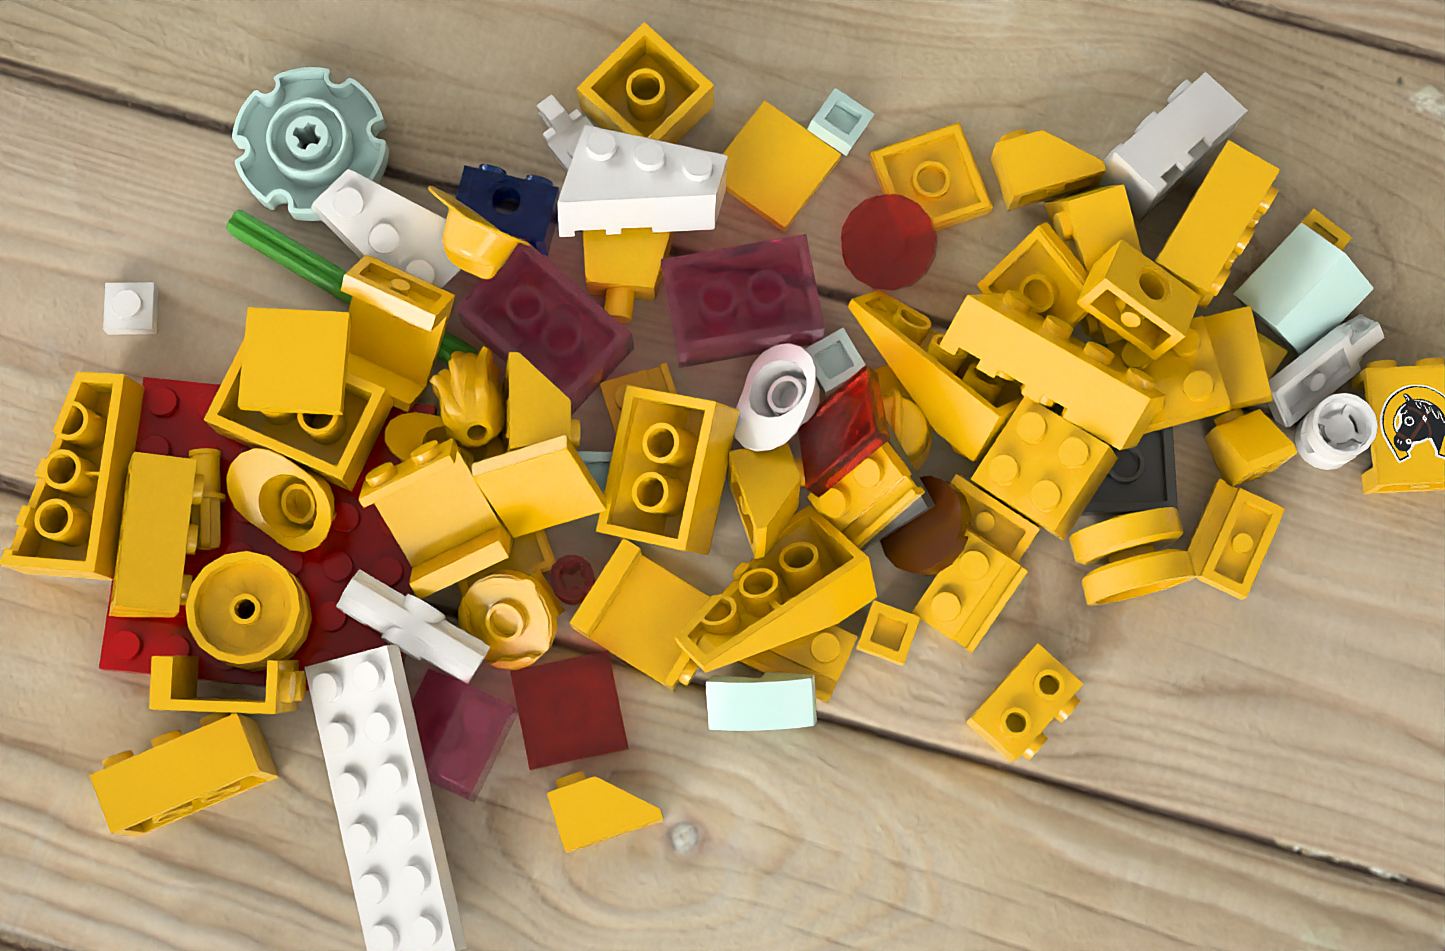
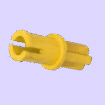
M209 448L193 449L189 451V458L197 459L195 474L204 475V486L201 504L191 505L190 524L198 525L196 549H216L221 545V503L226 501V495L221 493V451Z

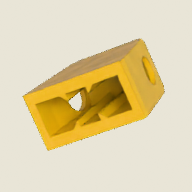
M652 227L621 228V234L606 235L605 229L583 230L587 290L592 295L606 296L603 314L605 320L615 323H630L633 318L635 299L650 301L656 299L675 231L652 232Z

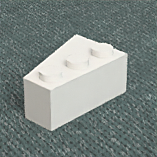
M1207 72L1203 73L1193 83L1188 79L1182 82L1167 99L1169 104L1158 114L1155 111L1149 114L1134 131L1136 134L1124 144L1120 143L1103 160L1106 171L1099 185L1124 184L1132 216L1139 223L1237 128L1248 111Z
M584 125L557 202L559 237L575 236V231L599 229H605L606 235L621 234V228L652 227V232L712 230L715 228L726 191L728 156Z
M347 169L312 203L311 210L360 259L367 254L439 288H442L461 270L449 260L444 251L442 238L446 219L350 169Z

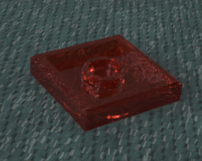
M866 365L820 403L815 414L798 429L806 490L817 497L825 494L890 439L878 373Z
M609 650L510 671L530 771L629 750Z

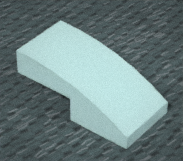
M766 672L761 678L712 675L706 681L709 730H780L814 726L817 723L815 676L813 674Z

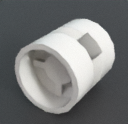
M1348 393L1333 394L1316 405L1298 423L1294 437L1297 451L1304 461L1315 468L1323 470L1340 468L1370 447L1377 433L1376 415L1370 405L1359 396Z

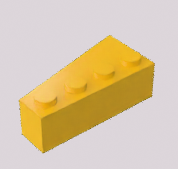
M1007 290L1006 293L971 294L966 296L941 341L940 348L954 356L958 350L969 352L981 359L976 367L980 371L993 378L997 375L1010 381L1018 380L1022 383L1020 386L1021 394L1036 403L1049 407H1055L1057 403L1062 405L1064 409L1061 415L1064 419L1119 450L1137 446L1166 397L1165 394L1154 388L1156 381L1151 376L1133 367H1130L1128 371L1112 361L1115 355L1110 350L1093 341H1088L1085 344L1071 335L1074 329L1068 323L1051 315H1047L1046 318L1031 310L1033 302L1018 292Z
M76 372L52 431L56 436L47 458H41L34 475L38 477L37 483L28 505H22L15 522L16 525H19L10 549L6 547L0 559L1 566L24 574L114 580L127 468L132 454L135 452L144 386L124 374Z

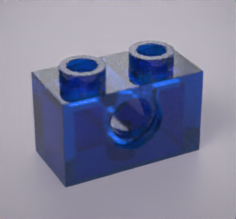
M480 164L478 168L464 165L455 199L471 208L502 232L530 244V246L518 243L516 249L548 256L558 220L557 202L560 196L559 187L553 186L551 180L537 175H526L525 179L509 176L504 169L490 164ZM505 199H515L520 202L518 209L513 213L501 214L496 211L497 205Z

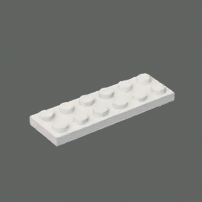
M387 645L304 667L367 951H461L466 949L467 946L399 645Z

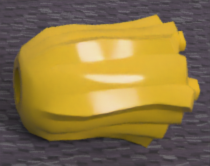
M483 346L478 354L454 351L448 361L450 370H441L429 382L433 385V393L439 399L441 417L447 436L454 438L458 446L477 448L489 444L505 428L506 409L502 394L503 383L499 380L500 368L493 362V354L488 347Z

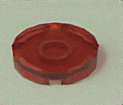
M898 194L876 195L865 199L850 212L841 232L842 256L846 267L857 280L877 290L896 291L912 286L927 274L936 257L938 236L932 218L917 202Z

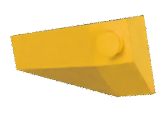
M879 289L851 299L848 308L917 406L920 407L934 430L950 443L951 448L956 453L969 458L972 462L985 457L1024 398L1020 389L1022 383L1016 379L1015 381L1006 380L997 375L993 378L980 371L976 367L981 359L965 350H958L954 356L940 348L939 345L945 334L932 330L931 321L927 316Z
M808 505L793 515L765 557L758 559L753 557L749 563L742 561L732 572L734 580L721 594L712 595L675 636L677 644L706 673L836 625L877 598L869 557L818 513L816 509Z

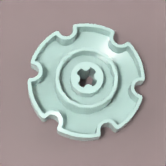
M304 67L288 70L274 76L276 86L270 93L263 94L258 90L253 91L237 115L232 139L239 149H245L244 154L235 160L236 168L250 192L260 203L270 210H275L280 204H288V211L293 219L321 221L311 210L312 203L347 169L379 184L387 167L389 148L384 139L376 138L380 131L386 129L383 115L372 95L360 83L352 78H348L342 84H334V79L329 69ZM316 139L319 140V143L317 145L314 144ZM305 143L309 144L306 149L303 148Z

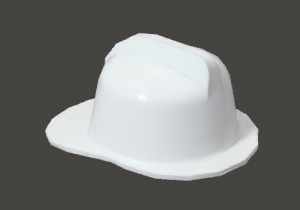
M790 343L775 345L762 352L752 364L736 407L740 411L734 435L744 448L758 452L779 447L794 436L799 427L815 414L820 396V389L816 381L817 369L812 356L804 348Z

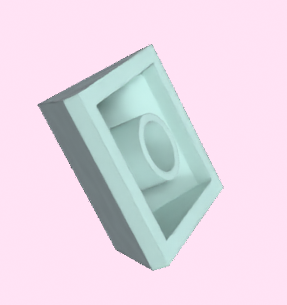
M1301 222L1232 295L1245 307L1251 305L1253 314L1300 356L1336 328L1374 288L1346 253Z

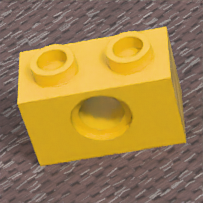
M1121 239L1092 265L1076 304L1156 361L1186 337L1201 296Z

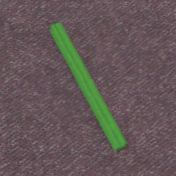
M243 210L234 212L226 226L230 235L350 305L352 296L341 291L344 275L347 273L345 270ZM445 330L437 358L449 364L450 355L454 351L471 352L474 354H478V351L475 347Z

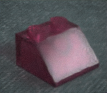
M428 668L414 696L412 707L429 782L475 803L519 711L514 706Z

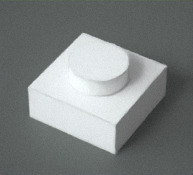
M154 282L105 283L103 330L108 335L157 334L159 287Z

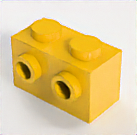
M1037 643L1002 680L966 723L1010 763L1016 761L1021 755L1030 760L1048 740V737L1042 731L1054 717L1062 723L1079 705L1081 700L1075 694L1084 683Z

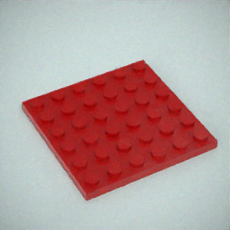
M143 377L142 386H144L135 452L189 458V451L193 449L209 448L221 451V493L226 495V501L221 503V545L219 548L211 550L196 549L195 555L186 554L183 574L192 575L193 582L206 565L224 554L249 551L269 556L298 578L309 596L312 615L307 639L296 654L289 659L299 660V671H305L304 667L390 645L381 638L382 634L344 614L336 605L345 588L359 569L404 596L407 594L414 596V591L409 584L412 572L411 564L375 504L373 503L363 508L359 501V496L363 483L366 480L365 476L370 471L384 463L392 462L396 466L403 462L390 451L385 442V429L390 420L401 414L413 412L437 416V408L433 405L415 404L406 412L392 406L352 492L328 482L334 495V510L337 512V516L332 521L327 537L318 547L305 552L290 551L278 544L272 537L245 519L233 506L227 492L226 481L230 464L241 453L252 448L216 433L204 421L221 385ZM112 580L99 669L151 675L152 656H199L198 680L266 687L267 670L251 672L231 667L199 647L188 628L185 605L179 606V613L175 617L109 616L113 588ZM253 603L247 607L250 614L243 615V619L253 615L255 611ZM400 651L403 667H405L406 654ZM306 677V691H310Z

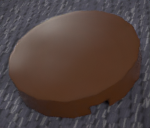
M930 475L920 477L935 506L880 541L885 556L896 568L915 575H934L951 566L965 548L968 537L964 535L967 523L971 524V510L965 495L954 484Z

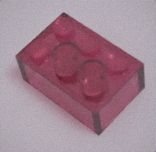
M806 234L660 259L663 285L679 368L762 354V352L780 344L790 343L800 347L812 345L823 339L825 326Z
M518 243L496 275L491 279H483L455 308L462 325L506 364L509 352H519L571 400V416L600 386L599 383L604 382L634 350L632 333L531 244L527 246Z

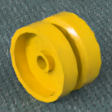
M1157 508L1117 516L1079 530L1069 537L1075 562L1084 565L1109 563L1090 571L1081 580L1087 605H1104L1144 596L1183 584L1196 577L1190 552L1178 548L1156 551L1174 543L1184 533L1177 508Z
M249 551L224 554L206 565L192 582L185 605L188 628L199 647L231 667L251 672L267 670L268 660H289L307 639L312 620L309 596L299 579L269 556ZM253 603L255 605L253 615L243 619V615L250 614L247 607Z

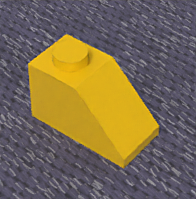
M1020 129L1003 135L999 142H996L990 158L1007 211L1098 186L1106 171L1102 160L1044 130L1027 133V130Z
M1242 409L1227 412L1214 419L1216 427L1204 437L1223 480L1226 481V484L1235 488L1273 473L1298 453L1294 443L1261 409L1244 415Z
M788 442L768 451L756 452L747 448L729 451L728 483L755 559L765 557L798 510L800 488L806 486V473L801 458H793Z
M584 771L555 780L557 789L546 792L564 850L567 853L664 821L660 808L596 776L586 779Z

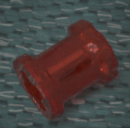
M565 555L559 558L552 565L549 573L550 584L557 598L570 606L582 603L596 582L591 564L584 557L578 555ZM580 570V575L585 585L582 588L572 586L569 591H566V584L562 576L565 573L573 576Z

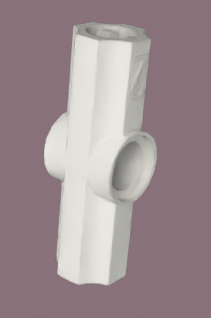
M360 569L351 579L336 605L344 614L382 634L381 638L388 644H398L400 651L418 661L422 658L466 685L469 684L490 649V646L486 645L482 640L446 621V616L428 603L410 594L404 596Z

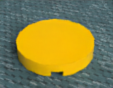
M497 570L482 576L467 591L458 609L459 629L465 630L466 633L490 646L484 659L488 660L487 664L497 669L518 670L532 665L552 646L558 630L557 610L549 592L535 578L518 570Z

